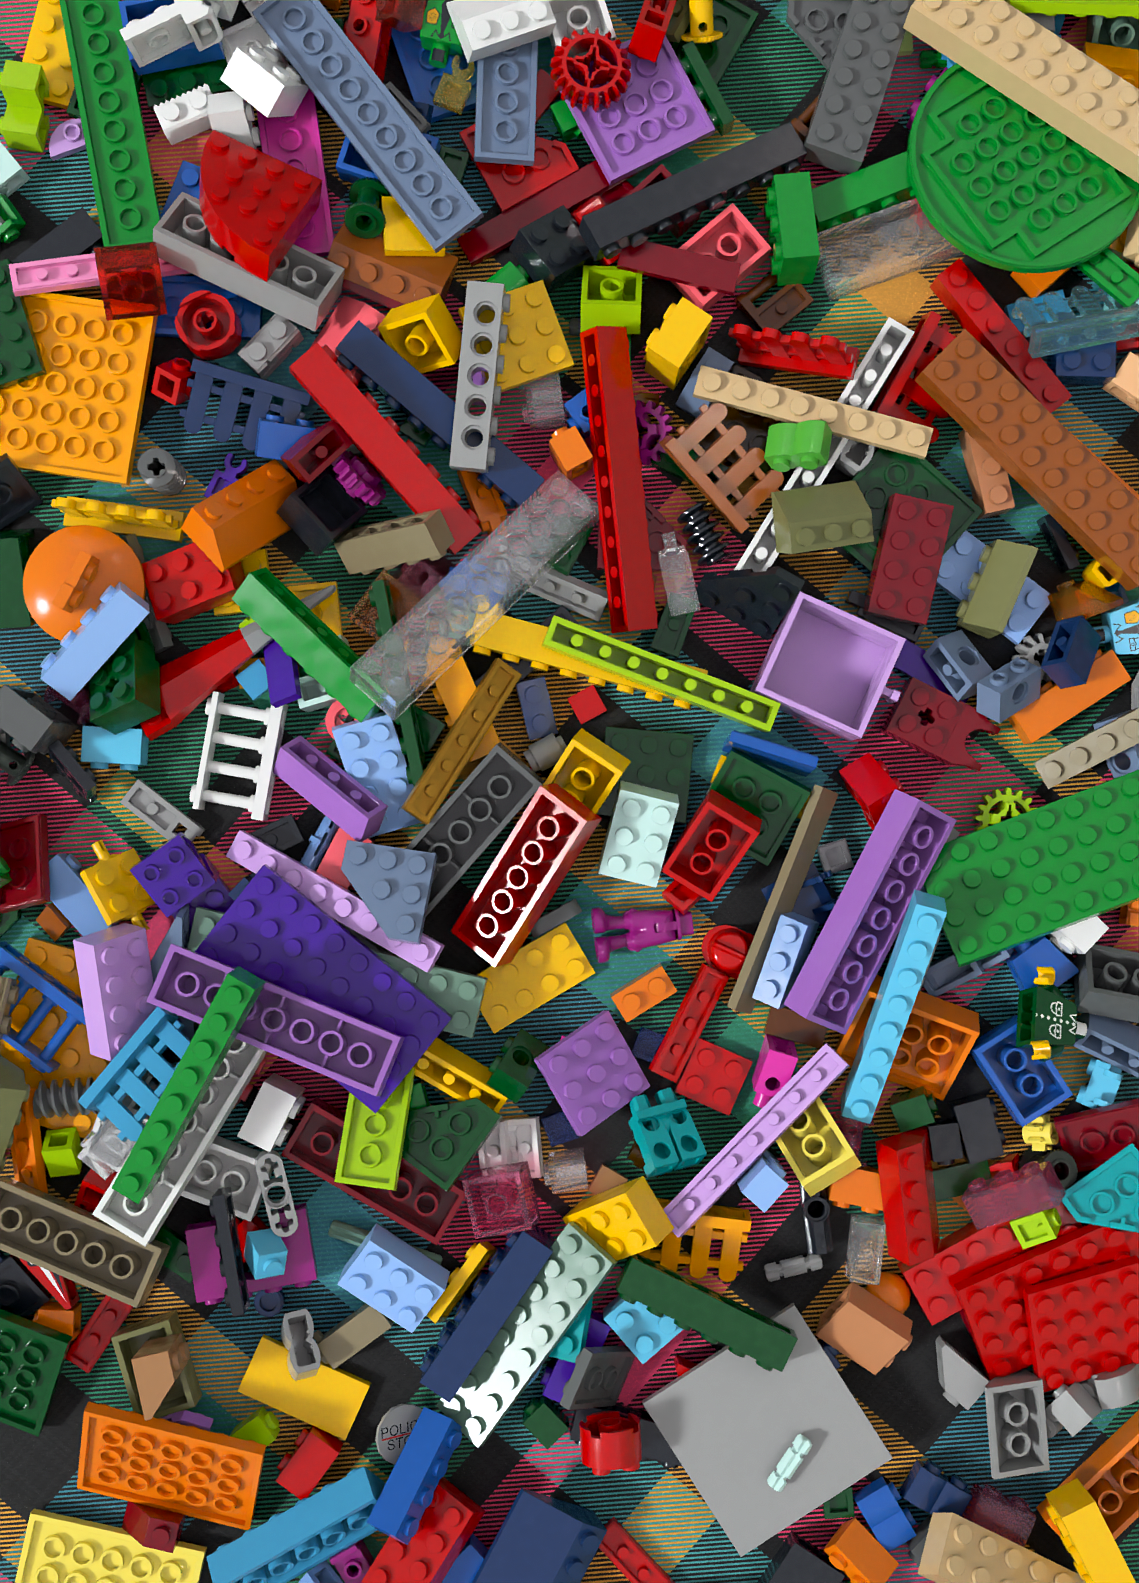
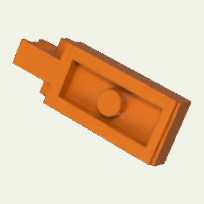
M458 470L457 474L470 507L481 521L478 526H480L482 533L487 531L493 546L503 543L508 538L503 527L507 525L506 516L508 514L503 502L499 499V492L493 487L488 490L476 479L478 474L475 472Z

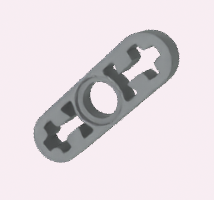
M264 1150L255 1159V1169L270 1226L275 1235L288 1237L296 1231L298 1219L284 1165L278 1152ZM270 1158L272 1162H277L273 1165L275 1178L269 1179L266 1167L260 1168L265 1165V1159ZM273 1186H281L285 1189V1194L282 1199L273 1201L268 1197L269 1189ZM282 1207L286 1218L292 1219L288 1221V1226L282 1228L281 1224H275L280 1222L277 1209Z

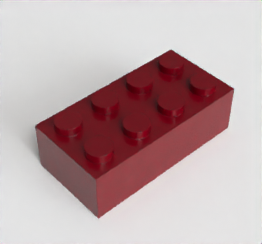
M898 493L889 496L862 611L863 614L917 626L927 625L954 506Z

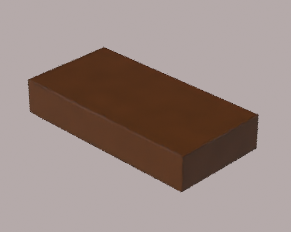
M770 1006L763 1032L821 1049L827 1027L805 1019L792 1009L785 1007L777 1009Z

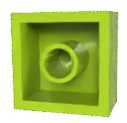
M583 265L580 332L595 326L627 327V335L640 334L642 274L618 269L617 266Z

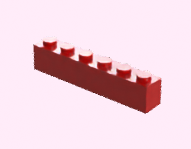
M960 258L934 279L930 285L931 290L961 327L966 329L1050 413H1053L1072 397Z

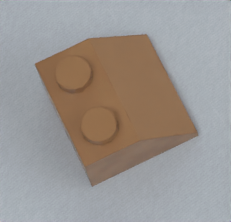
M181 1333L146 1341L131 1359L145 1421L152 1419L187 1365V1360L190 1359L188 1343L183 1342Z

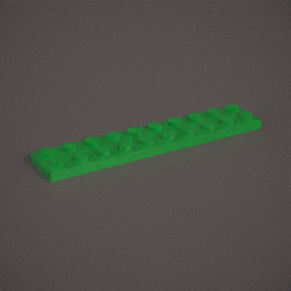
M59 0L104 250L107 252L153 246V228L161 219L135 71L129 60L127 45L119 31L123 28L118 1L122 0Z

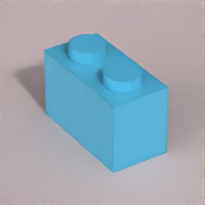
M83 726L81 762H90V768L108 769L109 764H120V770L138 771V765L147 766L149 739L146 737L143 729L129 728L115 735L101 727Z

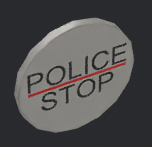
M402 1403L392 1407L382 1417L377 1427L375 1441L378 1452L384 1460L394 1465L396 1464L423 1409L412 1403Z

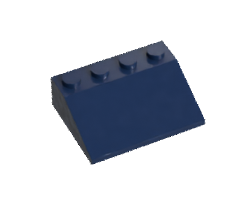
M521 1488L472 1583H581L607 1529L593 1510Z

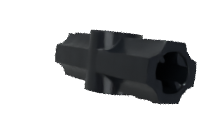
M798 1180L807 1253L816 1255L827 1254L833 1251L829 1219L830 1207L827 1202L826 1188L810 1197ZM812 1201L822 1202V1207L818 1212L810 1213L807 1211L808 1205Z

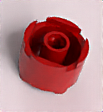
M200 290L189 294L182 300L175 317V327L180 338L194 354L204 360L220 359L232 353L240 345L242 340L241 321L225 297L210 291ZM212 322L211 327L207 329L206 324Z
M603 1411L588 1415L587 1422L585 1423L582 1420L579 1422L581 1462L585 1466L592 1468L594 1475L605 1476L610 1474L611 1470L635 1471L640 1468L642 1447L640 1419L638 1416L628 1413V1418H623L619 1416V1411Z

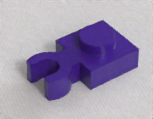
M228 453L224 460L225 471L215 470L204 497L208 498L239 480L238 477L248 470V461L243 459L241 465L234 468L232 467V462L235 456L232 453Z

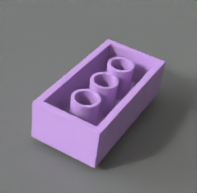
M122 923L73 940L90 1054L108 1061L113 1060L157 1007L146 1002L153 987L146 928L128 923Z

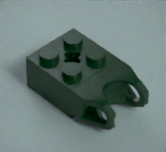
M142 621L136 627L141 634V640H138L134 629L90 679V722L115 735L161 714L160 663L155 660V647L148 629Z

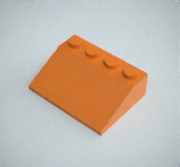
M876 975L845 1035L841 1033L835 1049L850 1066L854 1062L883 977ZM918 991L887 1080L911 1089L924 1086L927 1094L933 1093L935 1098L943 1101L980 1034L979 1013Z

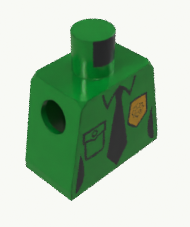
M422 0L421 45L422 48L431 51L429 64L436 68H445L449 55L456 57L464 55L446 6L447 2L453 0Z

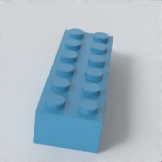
M365 1466L351 1470L346 1477L335 1483L325 1485L320 1492L309 1498L299 1500L289 1510L273 1515L268 1522L244 1532L242 1537L231 1543L219 1546L214 1553L207 1556L212 1583H287L377 1531V1529L367 1523V1520L386 1483Z

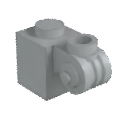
M1074 1382L1070 1387L1063 1383L1062 1386L1051 1394L1055 1399L1051 1404L1046 1400L1044 1401L1047 1438L1054 1437L1063 1427L1074 1437L1103 1410L1080 1382Z

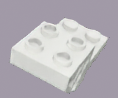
M173 0V4L160 6L153 14L143 19L132 20L119 31L139 68L192 42L195 43L199 52L219 43L223 37V32L217 17L232 21L239 0Z

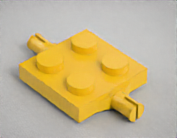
M103 840L93 843L91 847L99 861L94 866L83 870L80 875L107 926L120 920L131 919L133 925L146 928V931L150 928L141 913L147 907L156 903L130 871L135 864L141 861L137 852L132 848L121 854L110 855Z

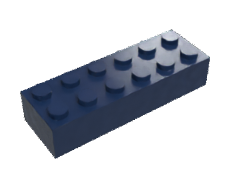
M524 1218L520 1224L517 1222L513 1224L506 1235L508 1239L505 1242V1247L503 1249L498 1247L489 1260L491 1264L488 1267V1272L482 1271L472 1285L474 1288L470 1298L466 1295L463 1297L456 1308L457 1313L453 1323L450 1320L446 1322L439 1333L440 1338L436 1343L437 1346L431 1345L422 1358L423 1363L419 1368L422 1371L420 1383L449 1403L553 1253L551 1246L554 1243V1237L527 1218Z

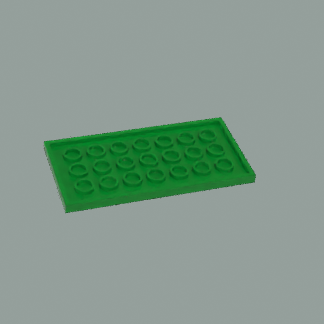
M1139 770L944 844L923 886L926 893L945 899L947 914L942 930L959 968L1139 900Z

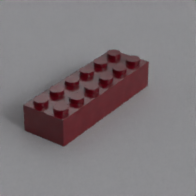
M316 1097L311 1102L281 1155L431 1243L438 1245L466 1197L469 1185L457 1180L452 1189L446 1192L404 1158H401L396 1191L334 1182L346 1114Z

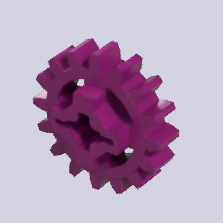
M637 400L635 414L638 432L642 433L644 428L648 429V433L643 434V438L639 437L638 439L640 459L643 465L650 466V458L660 462L659 454L661 452L667 454L658 443L669 433L675 432L676 428L668 425L673 418L668 414L663 416L666 410L664 407L658 406L655 409V402L650 400L645 407L643 401ZM648 414H652L654 417H656L659 424H652L651 417H649ZM659 439L657 445H656L655 447H653V445H654V444L656 443V441Z
M345 450L331 463L334 466L333 470L337 473L335 475L336 480L343 485L351 497H358L366 504L369 502L371 506H377L386 497L385 494L387 492L383 488L384 485L380 482L382 480L381 475L376 472L365 457L360 458L351 451Z

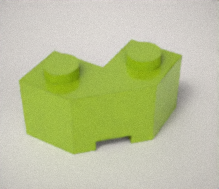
M6 60L3 72H0V91H2L7 103L5 114L0 117V134L3 135L8 148L43 153L50 129V118L44 115L43 104L44 97H49V83L42 65Z

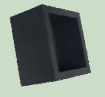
M564 205L519 229L509 248L534 282L543 280L548 294L582 275L583 265H592L594 262L593 256L578 231L579 224Z
M327 467L310 484L304 483L292 492L276 513L318 557L343 534L353 529L368 512V509L356 497L353 498L346 492L343 485L336 480L333 471Z

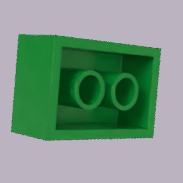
M810 171L773 175L772 185L767 187L766 191L767 202L764 203L765 221H770V230H767V243L773 248L774 256L770 258L771 275H776L777 286L813 283L820 251Z

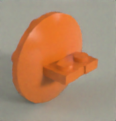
M70 526L50 534L34 549L24 570L23 595L27 608L35 622L46 633L61 641L70 630L75 632L82 625L80 619L89 608L95 610L102 602L100 596L110 585L115 587L121 581L144 600L146 593L145 575L137 554L116 534L96 526Z

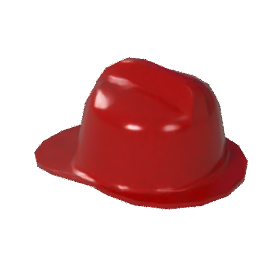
M730 925L716 926L709 930L703 938L701 946L702 955L709 966L734 979H738L754 935Z

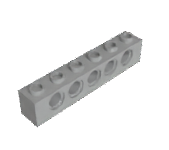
M467 280L449 463L452 470L488 473V467L494 466L495 448L491 447L492 435L497 436L498 417H494L495 405H500L502 390L501 386H497L498 374H503L505 356L500 355L501 343L506 344L508 325L503 324L504 312L509 313L511 294H506L504 284ZM485 310L493 311L495 313L494 320L490 323L480 322L479 315ZM481 341H489L492 344V348L487 354H479L476 352L477 344ZM479 371L489 374V379L484 385L473 383V376ZM475 402H483L486 405L485 412L480 416L470 414V407ZM473 432H479L483 435V441L477 447L467 445V437Z

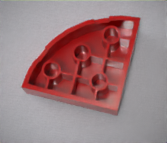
M213 130L204 145L200 161V209L205 225L221 249L226 248L234 256V261L267 282L319 208L323 180Z

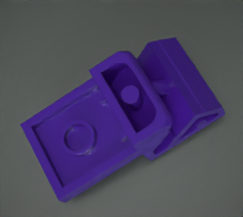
M182 832L175 835L130 869L134 877L167 918L172 915L175 919L181 907L189 904V937L196 907L200 906L226 913L234 902L228 895L231 890L220 878L218 870L206 855L198 853L194 843Z

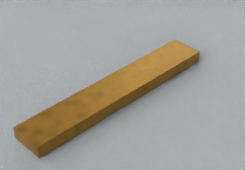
M496 658L402 805L401 808L424 824L430 823L522 674L500 658Z

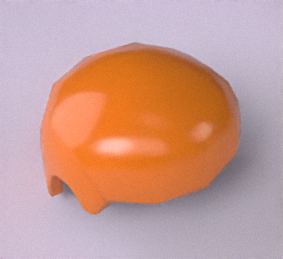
M882 1272L874 1275L867 1283L866 1290L901 1314L910 1306L911 1292L909 1286L898 1274Z

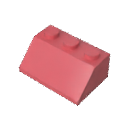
M344 296L311 347L317 342L321 347L327 345L335 353V348L358 320L385 342L377 327L386 316L364 302ZM338 362L336 363L342 371L345 370ZM352 369L351 373L360 381L362 376Z

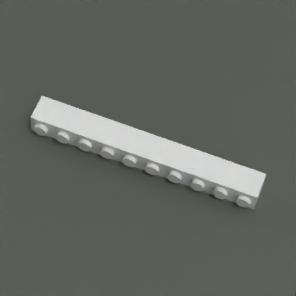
M889 317L857 368L854 379L849 381L837 402L867 410L915 332ZM832 435L828 464L814 470H807L800 466L797 467L783 490L821 485L849 439ZM773 509L768 513L734 570L753 569V572H763L774 563L779 553L776 552Z

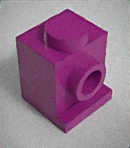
M362 1539L330 1557L329 1561L336 1567L344 1583H361L374 1562V1558ZM350 1565H355L358 1568L353 1570Z

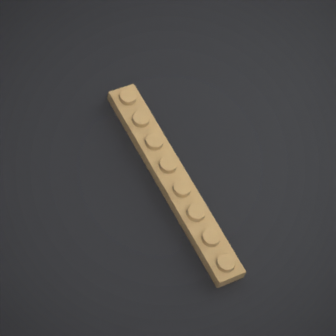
M703 365L700 367L692 396L787 423L798 424L807 420L826 421L832 430V435L923 460L927 455L934 429Z

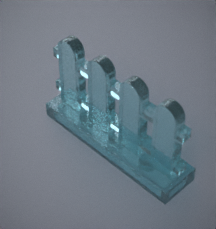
M1076 286L1072 288L1071 296L1063 298L1057 292H1047L1044 294L1043 302L1035 304L1030 298L1021 297L1016 300L1015 308L1012 309V317L1014 319L1020 318L1025 326L1024 335L1030 337L1028 352L1032 358L1139 337V305L1134 304L1124 308L1101 287H1099L1097 292L1091 293L1084 286ZM1103 301L1109 309L1104 310L1098 302ZM1076 307L1081 315L1075 316L1071 308ZM1042 313H1048L1053 321L1047 322Z

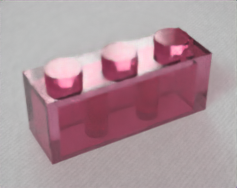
M1032 1161L1014 1172L1007 1169L997 1173L994 1178L988 1180L977 1178L968 1183V1188L961 1199L976 1229L979 1230L1060 1205L1066 1192L1050 1161L1043 1163Z

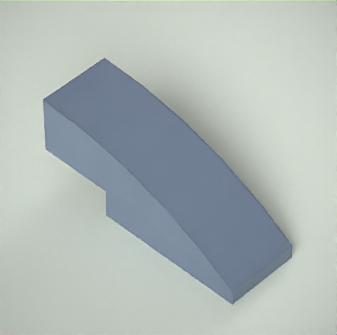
M1010 948L960 968L952 951L930 964L927 974L924 975L923 986L929 995L937 997L983 974L985 969L1009 958L1014 949Z

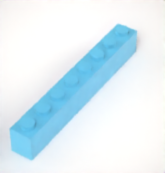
M918 890L913 892L840 1098L841 1116L867 1124H870L947 914L945 899Z

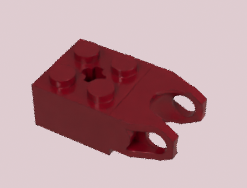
M914 677L907 679L900 691L901 694L898 701L894 703L880 732L946 765L964 766L979 772L983 765L978 763L967 752L965 747L966 737L974 730L998 735L1000 728L992 724L984 715L976 712V708L962 701L957 702L954 697ZM925 712L928 722L922 725L920 724L921 718L918 716V713Z

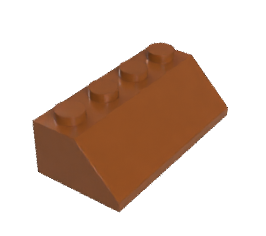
M344 222L332 242L327 260L345 268L344 279L400 303L408 304L438 293L443 302H445L460 257L446 251L444 257L385 256L383 231L379 236L372 239L359 238L349 232Z

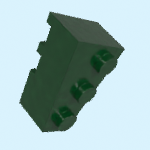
M34 528L0 530V629L31 627L36 623L30 617L31 614L23 595L24 570L30 557L29 538H35Z

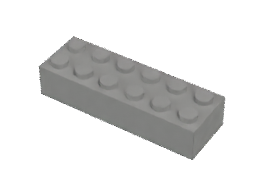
M180 193L153 228L152 255L314 332L318 329L341 294L345 268L294 244L267 282L246 271L234 261V256L226 248L221 249L215 242L205 225L199 199L187 193Z

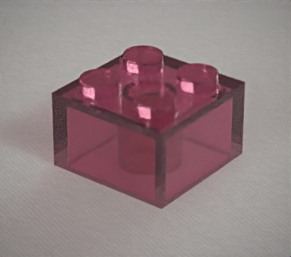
M528 1161L472 1170L462 1179L475 1239L532 1230L540 1221L541 1217Z

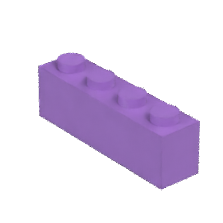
M301 735L280 747L273 769L274 774L356 841L363 842L379 831L388 808L385 803Z

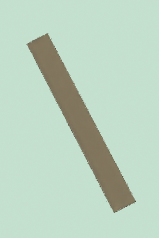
M816 784L813 787L727 1004V1007L735 1011L751 1014L757 1000L752 998L780 915L792 912L838 793Z

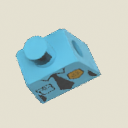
M1139 598L1103 611L1101 613L1102 626L1093 627L1102 637L1100 644L1105 643L1106 651L1113 649L1115 654H1139Z

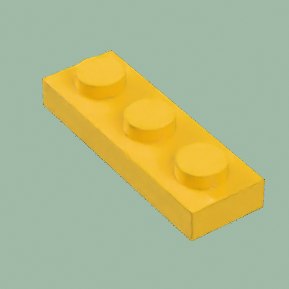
M488 1241L481 1242L478 1245L474 1243L464 1256L467 1259L461 1269L457 1267L448 1278V1287L427 1314V1317L435 1324L445 1321L495 1252L496 1248Z

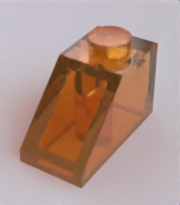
M1072 579L1057 585L1058 592L1047 596L1057 621L1080 615L1087 619L1125 604L1123 598L1087 580L1075 584Z

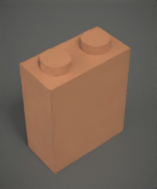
M852 1281L820 1315L815 1336L876 1375L883 1367L887 1368L891 1365L895 1355L900 1350L905 1351L909 1347L913 1338L911 1335L913 1321Z

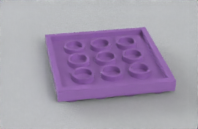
M666 35L656 62L640 59L628 52L626 59L631 60V69L629 70L631 79L627 83V91L624 94L620 93L621 98L618 103L611 100V106L608 110L600 104L599 111L596 113L592 106H588L587 110L583 112L582 104L578 103L572 108L570 105L571 98L565 100L609 185L643 170L713 135L715 132L712 121ZM631 39L622 43L620 49L627 48L628 51ZM600 55L603 60L608 61L604 56ZM591 61L590 68H588L589 79H591L592 72H594L593 61ZM573 78L575 82L582 85V83L578 79ZM597 84L593 88L602 87L606 84Z

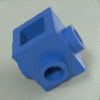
M585 388L564 404V412L569 418L566 420L569 428L576 426L583 439L590 436L589 417L584 416L588 415Z

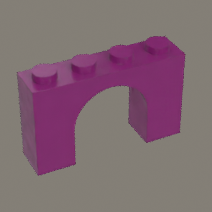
M307 1203L294 1205L298 1227L292 1235L281 1237L288 1250L284 1275L255 1280L252 1273L245 1272L249 1297L255 1291L265 1290V1293H274L282 1290V1286L294 1284L295 1287H305L311 1285L312 1280H317L318 1271ZM282 1207L277 1209L280 1217V1222L277 1224H281L282 1228L288 1226V1221L292 1219L286 1218ZM216 1220L190 1224L185 1230L196 1302L205 1301V1305L222 1302L225 1288H227L226 1277L221 1276L219 1262L222 1258L221 1247L216 1246L214 1237L215 1229H217Z

